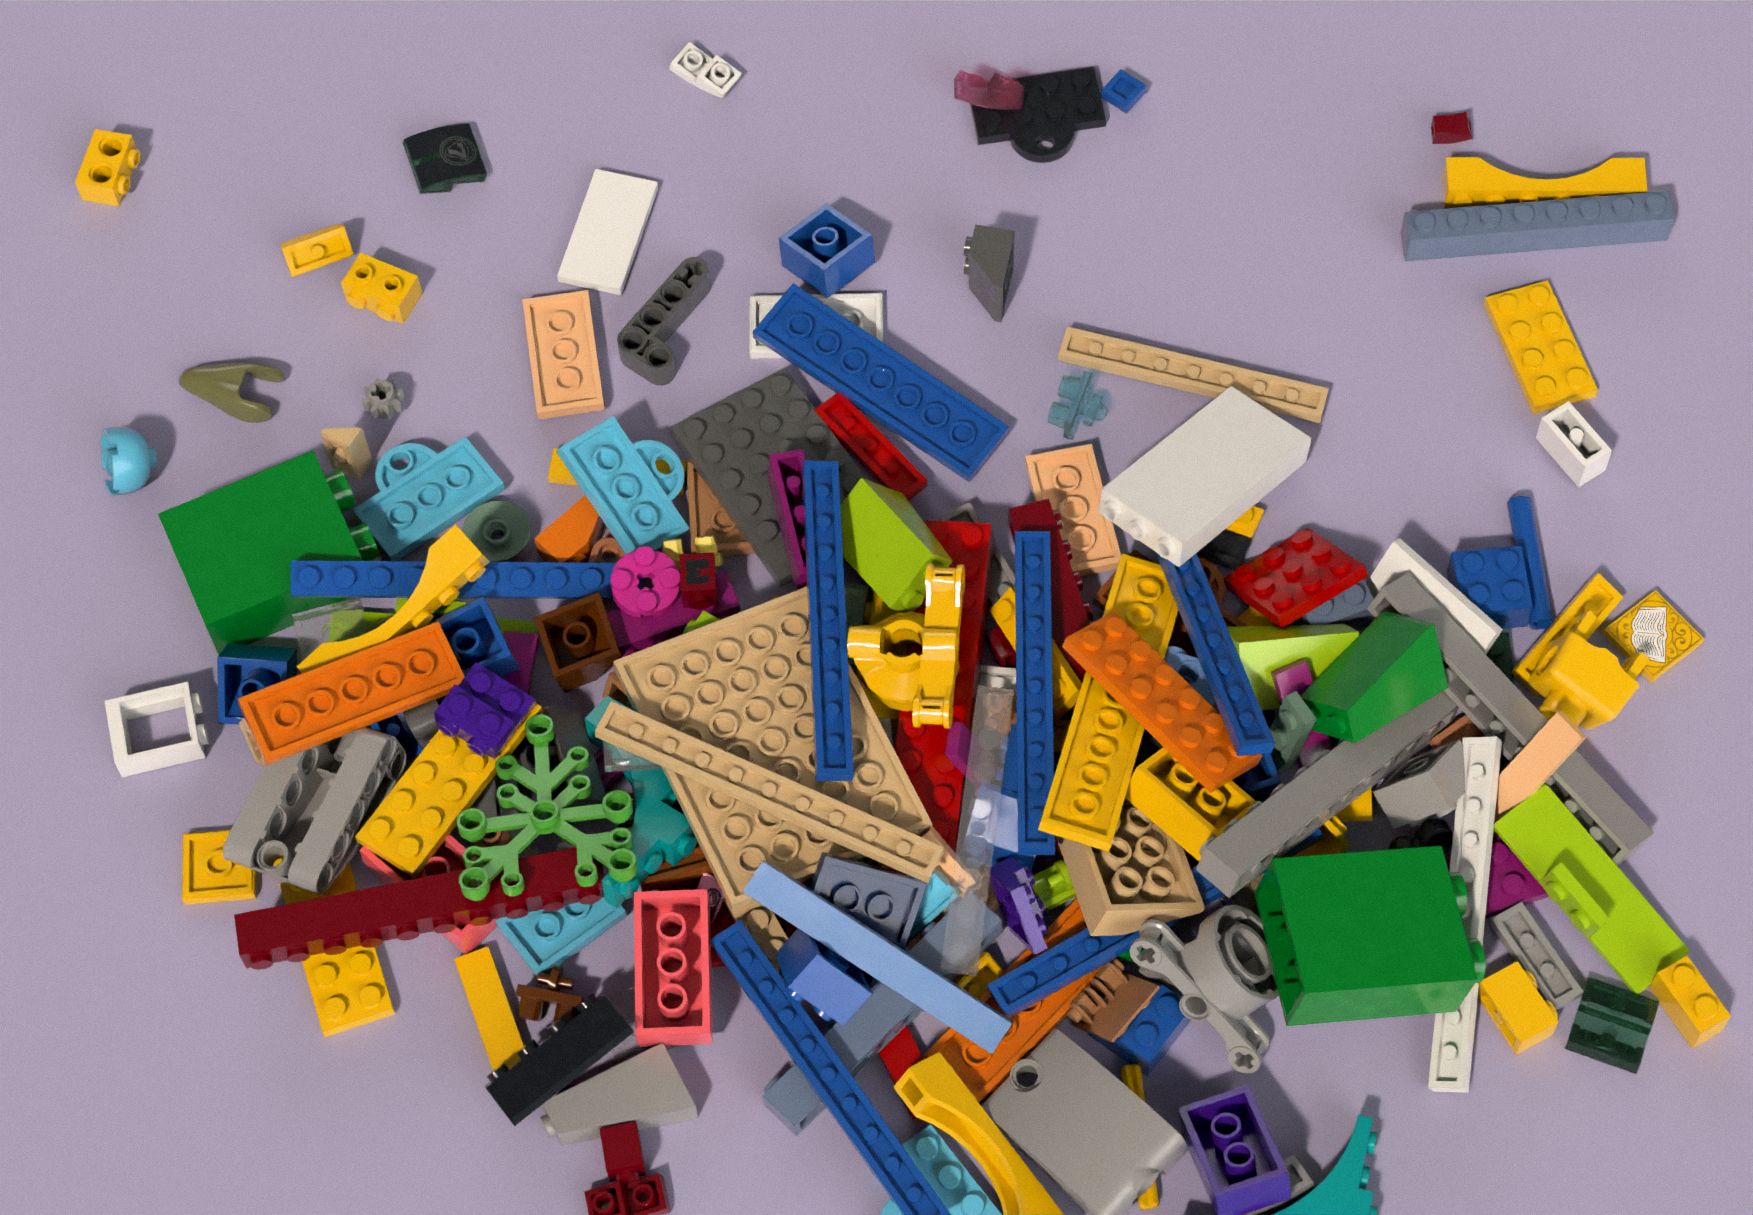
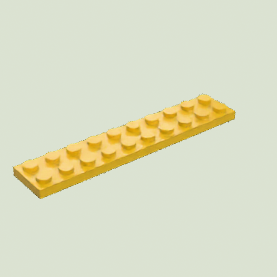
M1122 553L1102 618L1115 611L1143 640L1165 659L1178 607L1162 567L1159 564ZM1087 671L1085 672L1038 830L1109 852L1145 728Z

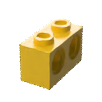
M99 129L94 130L75 180L82 200L120 206L123 195L129 192L132 170L138 167L140 161V151L137 149L132 135Z

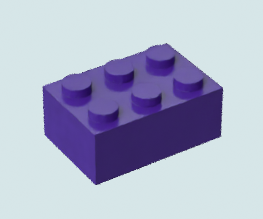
M1249 1084L1178 1108L1182 1136L1186 1141L1190 1155L1216 1215H1243L1291 1199L1289 1173Z

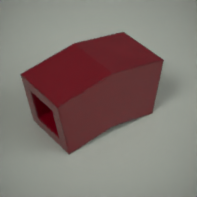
M1467 112L1433 116L1431 123L1432 144H1452L1473 139L1471 121Z
M997 626L985 631V641L998 665L1005 668H1015L1016 651L1001 628Z

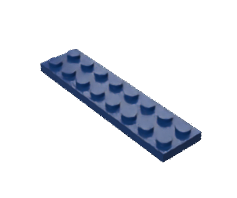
M794 283L753 330V338L835 393L838 392L846 397L860 410L968 482L973 479L1009 433L1008 425Z

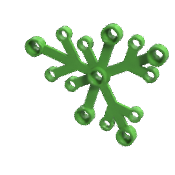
M543 714L530 717L525 723V731L528 741L534 745L535 774L519 765L516 759L510 755L498 758L495 767L499 778L503 780L514 779L537 794V802L520 793L514 784L507 783L501 785L497 790L500 806L503 808L515 807L523 813L486 818L481 810L470 808L462 811L457 817L460 836L470 842L481 840L486 833L524 828L507 845L484 848L471 846L463 852V860L467 869L460 874L459 885L462 894L472 901H479L486 897L490 891V882L503 869L504 875L501 877L503 892L508 896L521 894L525 885L523 876L519 873V854L539 834L554 832L577 847L578 865L574 872L577 883L582 887L593 886L598 880L597 868L593 864V858L607 866L609 875L618 882L630 881L638 870L636 856L630 850L633 842L628 829L621 827L614 829L612 832L586 835L569 824L570 822L607 818L616 824L624 823L633 813L630 795L622 790H614L605 795L601 804L567 808L576 799H585L592 793L589 777L579 774L572 777L569 785L552 801V791L574 770L582 771L589 766V753L582 746L573 747L568 751L567 757L550 772L549 744L555 737L553 721L549 716ZM577 757H584L581 760H574ZM505 766H512L509 769H502ZM579 785H585L584 788H581V789H577V788H576V787L579 786ZM507 794H513V796L509 798H504V796ZM620 838L626 839L623 842H616ZM475 856L480 857L479 859L474 861L470 860L472 857ZM585 872H591L589 876H581ZM513 881L518 882L516 885L513 886L508 885L510 882Z

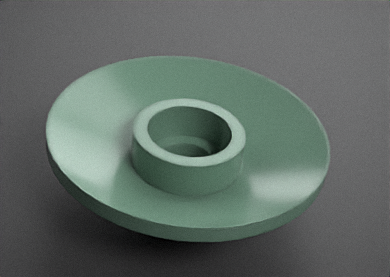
M491 501L476 507L467 516L462 529L490 562H506L517 557L526 548L531 537V525L526 513L517 505L507 501ZM500 534L504 536L499 540H493L495 535Z

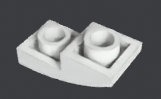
M691 42L683 48L670 63L669 70L685 81L720 98L725 96L742 75L741 72L718 55L712 59Z

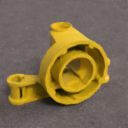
M928 563L925 577V614L916 612L899 613L883 619L874 626H850L847 641L848 657L854 658L863 683L871 696L881 704L896 710L912 711L914 727L920 728L922 724L943 725L945 729H950L953 720L955 680L959 670V635L965 590L964 564H958L956 568L935 567L934 563ZM914 643L923 646V655L920 654V656L913 653L907 657H898L891 653L895 648L903 644Z

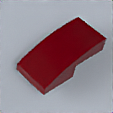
M659 1173L626 1184L616 1181L584 1191L589 1215H663L671 1212L664 1177Z

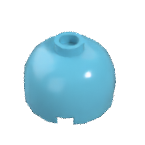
M104 428L105 434H101L102 469H106L108 476L111 475L112 479L104 480L108 494L115 496L136 492L150 478L151 468L157 467L155 448H148L146 439L138 431L131 428Z

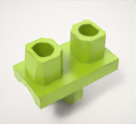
M1062 859L1033 876L1035 885L1031 886L1034 894L1042 900L1046 911L1076 897L1065 861Z

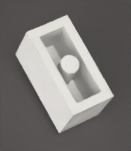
M1569 401L1541 418L1536 439L1578 487L1606 470L1612 450Z

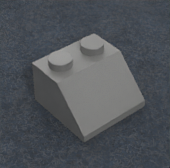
M1460 739L1407 759L1373 791L1394 829L1406 824L1410 827H1415L1426 821L1430 815L1436 814L1437 817H1442L1456 809L1455 802L1465 793L1463 745Z

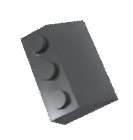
M547 705L543 709V715H547L552 719L555 729V737L549 744L550 772L567 757L568 751L573 747L582 746L586 748L590 758V764L586 769L582 771L574 770L552 791V801L569 785L572 777L582 774L589 777L592 793L585 799H576L567 808L601 804L606 793L580 710ZM525 736L510 756H513L519 765L535 774L534 745ZM577 757L574 760H581L584 757ZM517 781L520 793L537 802V794ZM579 785L576 788L581 789L584 788L585 785Z

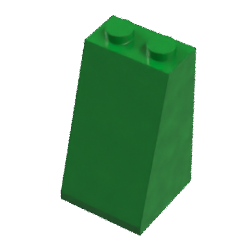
M1387 611L1381 613L1301 695V698L1317 719L1312 730L1356 743L1449 688L1434 623Z

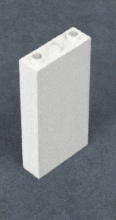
M1230 386L1104 486L1101 491L1098 513L1104 516L1106 520L1113 522L1129 533L1134 539L1141 541L1157 552L1161 557L1180 567L1307 461L1312 438Z

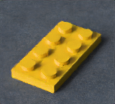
M1548 280L1485 297L1484 307L1532 414L1560 407L1568 401L1572 404L1596 397L1598 392L1597 386Z

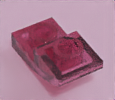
M960 70L954 79V98L985 108L1021 109L1024 103V85L1019 84L1013 78L1003 77L997 73L993 75L990 82H987L979 75L969 74Z

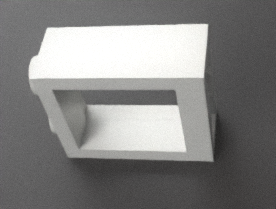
M188 681L104 701L114 763L122 777L206 758L204 745L209 744V738L205 724H200L198 714L204 713L202 700L199 692L193 694ZM185 707L190 741L132 753L127 720Z

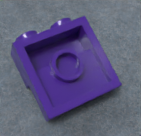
M476 662L458 686L455 684L435 710V723H437V728L451 738L458 736L466 741L467 747L475 754L482 757L486 754L495 760L536 705V699Z
M1010 857L987 868L986 872L1010 932L1034 955L1047 949L1043 935L1048 930L1043 918L1047 916V911L1040 897H1035L1031 886L1035 885V880L1028 866H1021L1015 859Z

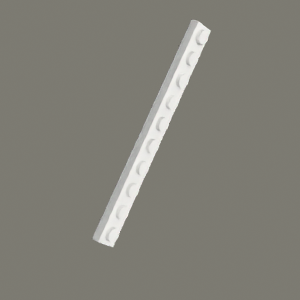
M1497 736L1463 738L1465 793L1456 801L1457 807L1449 873L1459 872L1465 881L1467 907L1461 919L1466 938H1477L1482 946L1502 741ZM1479 983L1474 984L1456 1012L1435 1014L1428 1088L1433 1092L1469 1093Z

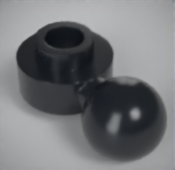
M1438 818L1429 819L1423 822L1417 829L1414 838L1408 836L1394 838L1389 845V850L1442 846L1444 852L1452 845L1453 831L1447 821Z

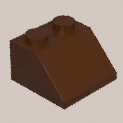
M599 592L534 617L553 677L564 693L596 681L613 664V661L621 656Z

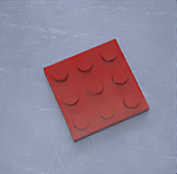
M1306 528L1296 532L1291 538L1276 547L1266 550L1261 556L1251 562L1239 566L1234 572L1224 577V582L1227 590L1280 628H1283L1362 581L1368 575L1365 565L1311 529Z

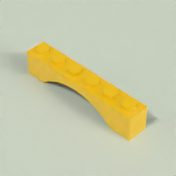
M1446 157L1442 174L1444 209L1647 193L1648 191L1645 158H1610L1599 167L1580 175L1560 179H1535L1510 174L1490 165L1479 157Z
M455 524L429 547L426 565L417 587L408 601L393 617L378 628L359 637L340 642L322 643L296 667L301 673H305L426 626L433 618L432 613L441 605L447 606L452 603L460 593L458 590L468 581L474 582L480 578L486 570L485 566L490 561Z
M940 1052L906 1070L893 1088L915 1117L929 1122L951 1135L980 1163L993 1183L1004 1215H1065Z

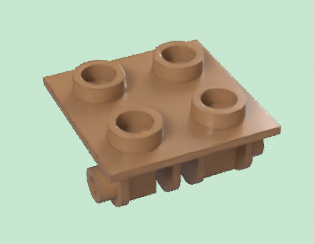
M1113 959L1111 963H1105L1095 975L1100 981L1095 978L1090 980V984L1097 993L1085 986L1083 992L1070 1003V1010L1067 1015L1073 1020L1072 1026L1114 1043L1118 1037L1126 1032L1128 1025L1137 1014L1149 1005L1152 997L1160 987L1149 981L1122 972L1125 969L1123 964Z

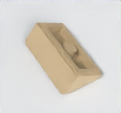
M356 427L323 428L320 433L331 467L334 469L341 468L344 474L360 480L373 460L363 429Z

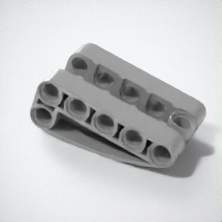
M362 727L267 766L264 764L223 847L224 859L266 874L276 883H290L311 892L323 894L341 874L361 846L355 838L357 833L399 781L407 762L406 751L396 737L369 727ZM284 857L279 865L273 867V863L278 858Z
M1054 1028L1026 1059L1014 1064L1010 1076L981 1105L991 1120L998 1126L1001 1133L1089 1215H1128L1134 1209L1133 1201L1153 1185L1159 1173L1161 1172L1163 1175H1166L1188 1151L1184 1138L1167 1121L1096 1059L1057 1028ZM1027 1073L1038 1075L1036 1083L1030 1087H1023L1019 1084L1022 1076Z

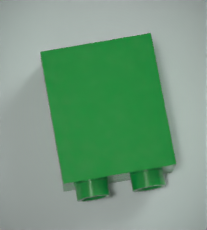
M313 450L158 513L218 655L228 643L248 645L358 599L291 597V561L382 560L367 523L364 522L349 529L341 513L357 506L342 469L339 468L324 474Z
M1442 846L1272 858L1254 892L1286 1026L1456 1012L1474 984L1482 982L1484 978L1486 963L1483 947L1477 938H1466L1461 919L1467 907L1465 881L1459 872L1449 873Z

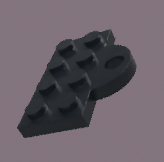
M1094 67L967 85L978 145L1010 141L1013 149L1021 157L1032 162L1047 163L1058 160L1071 149L1074 142V131L1106 126V117ZM1048 141L1053 144V147L1048 150H1042L1036 145L1039 142Z

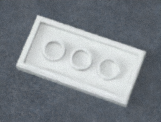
M595 169L557 275L558 282L622 295L658 191V182Z
M882 293L832 294L828 298L822 294H810L883 342ZM783 295L750 296V359L783 358L753 338V330Z
M1400 538L1393 541L1366 582L1373 599L1383 587L1409 573L1470 639L1487 654L1503 629Z

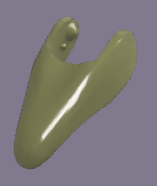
M245 362L205 365L185 369L180 375L179 384L186 391L213 404L236 419L259 423L269 420L273 410L267 405L240 397V389L245 375L249 374L260 380L280 383L283 382L285 374L283 371L272 366Z

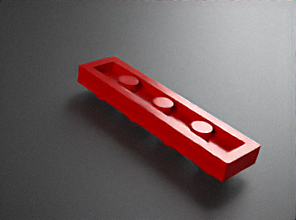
M837 392L814 409L844 448L882 486L901 492L908 501L928 487V480L846 397Z

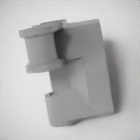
M1224 906L1206 917L1200 924L1197 939L1187 944H1184L1164 922L1154 919L1145 921L1139 930L1140 938L1136 939L1131 945L1130 957L1141 967L1166 975L1183 994L1179 1002L1182 1014L1193 1021L1207 1019L1225 1039L1228 1061L1232 1068L1243 1074L1256 1072L1262 1061L1261 1054L1268 1049L1270 1039L1267 1032L1249 1014L1279 996L1261 919L1251 910L1241 906Z

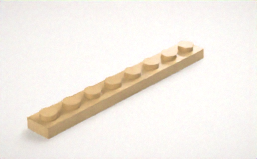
M1068 326L1058 354V361L1211 398L1218 397L1232 386L1271 412L1316 423L1321 422L1329 388Z

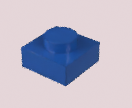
M1120 69L1102 88L1101 98L1127 114L1146 93V85Z

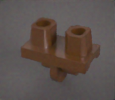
M554 965L551 974L539 972L537 975V983L548 985V990L518 984L516 995L521 997L519 1017L538 1022L541 1021L544 1003L556 1005L553 1018L554 1023L563 1016L567 1021L579 1012L575 1006L584 999L581 996L560 992V988L573 990L575 980L563 977V966Z

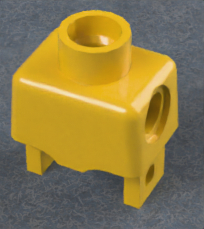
M1588 610L1574 617L1561 637L1549 642L1529 677V684L1545 697L1538 710L1548 721L1556 712L1562 711L1577 727L1580 725L1584 729H1593L1616 718L1639 688L1636 678L1646 665L1649 657L1640 652L1625 659L1620 666L1618 658L1605 647L1598 648L1584 640L1583 637L1597 618L1594 613Z

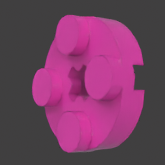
M646 546L639 547L636 551L624 555L613 568L610 579L613 599L617 606L628 615L641 618V615L661 616L668 612L677 602L680 591V573L676 564L662 552L655 551ZM649 577L652 579L654 587L651 590L648 587H644L641 590L638 588V579Z

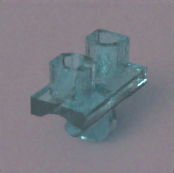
M1083 371L1081 378L1067 375L1062 377L1058 396L1072 400V402L1068 406L1054 401L1048 413V423L1063 428L1064 438L1074 439L1082 416H1084L1083 424L1092 426L1094 421H1102L1107 415V407L1101 403L1102 395L1094 393L1092 399H1089L1092 393L1090 383L1093 373Z

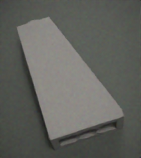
M662 1042L550 1098L543 1104L546 1115L540 1118L549 1137L557 1135L561 1145L564 1146L601 1138L599 1128L636 1121L640 1131L691 1121L697 1118L698 1114L696 1105Z

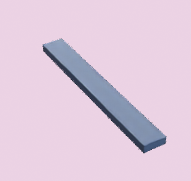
M762 860L743 889V893L992 1054L1011 1027L1012 1020L768 861Z

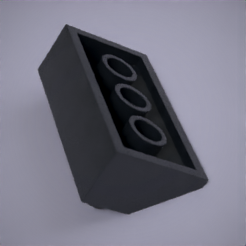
M593 993L575 1006L579 1012L567 1021L564 1016L546 1029L549 1034L548 1037L539 1044L533 1039L516 1053L520 1059L509 1067L502 1063L487 1075L490 1082L485 1085V1088L514 1126L634 1033L630 1025L604 994L597 998Z

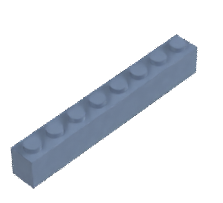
M1669 191L1410 211L1404 213L1400 234L1405 261L1666 241L1669 238L1675 217Z
M971 891L963 899L958 897L947 907L946 915L937 924L935 922L930 923L921 933V940L912 949L907 947L904 950L952 982L1003 932L1002 919ZM875 978L869 985L872 995L844 1026L838 1022L835 1025L830 1023L821 1030L824 1038L854 1079L906 1026L908 1027L924 1011ZM792 1060L790 1063L791 1068L782 1077L777 1075L770 1080L764 1088L765 1094L762 1097L765 1107L794 1135L798 1136L826 1107Z

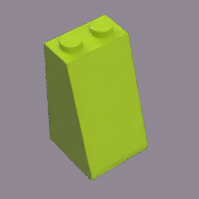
M861 478L840 505L843 557L890 609L902 613L914 612V610L920 607L926 596L925 577L927 564L934 563L935 567H949L952 559L901 492Z
M1346 624L1287 625L1283 628L1279 626L1227 627L1261 710L1280 708V702L1270 672L1304 659L1308 663L1314 682L1359 636V631Z

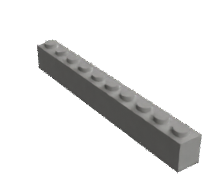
M1409 573L1383 587L1367 607V610L1375 618L1387 611L1434 623L1449 687L1443 691L1486 737L1497 736L1502 741L1501 753L1510 762L1548 722L1540 711ZM1576 750L1544 783L1550 787L1617 866L1633 855L1654 834L1645 822Z
M1442 691L1356 743L1340 739L1333 750H1324L1309 768L1303 766L1292 778V781L1287 785L1279 784L1266 801L1262 803L1259 800L1253 804L1246 816L1241 820L1238 818L1233 819L1220 836L1208 838L1199 850L1202 856L1196 870L1230 898L1265 871L1272 858L1283 857L1428 744L1434 736L1449 727L1459 707Z

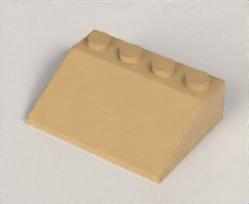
M1126 798L1124 799L1109 852L1056 836L1090 936L1125 935L1139 931L1141 925L1150 919L1167 923L1201 913L1205 909L1183 847Z

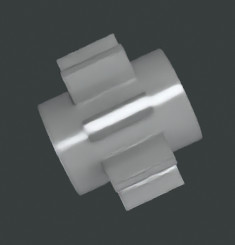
M377 378L370 387L363 388L367 398L362 400L364 410H371L373 420L379 417L390 421L391 417L397 412L403 411L400 402L405 399L403 390L396 389L393 379L385 381Z

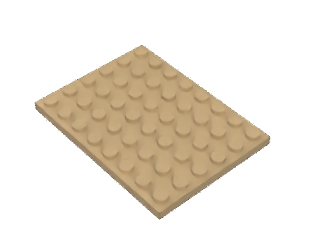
M807 587L613 661V668L635 712L913 834L920 835L932 827V822L849 661L854 776L852 781H815ZM662 767L731 911L756 902V900L743 893V889L763 859L802 883L814 877L822 852L855 861L866 857Z

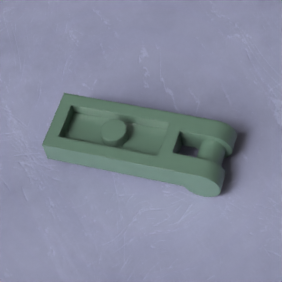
M1297 691L1284 697L1269 729L1275 742L1270 755L1279 775L1293 767L1317 720Z

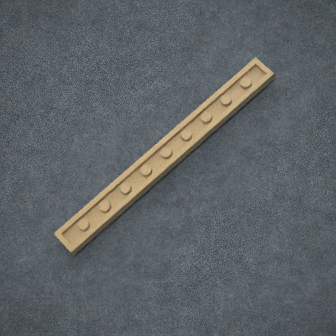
M610 702L595 729L596 738L928 884L943 855L944 847L615 702Z

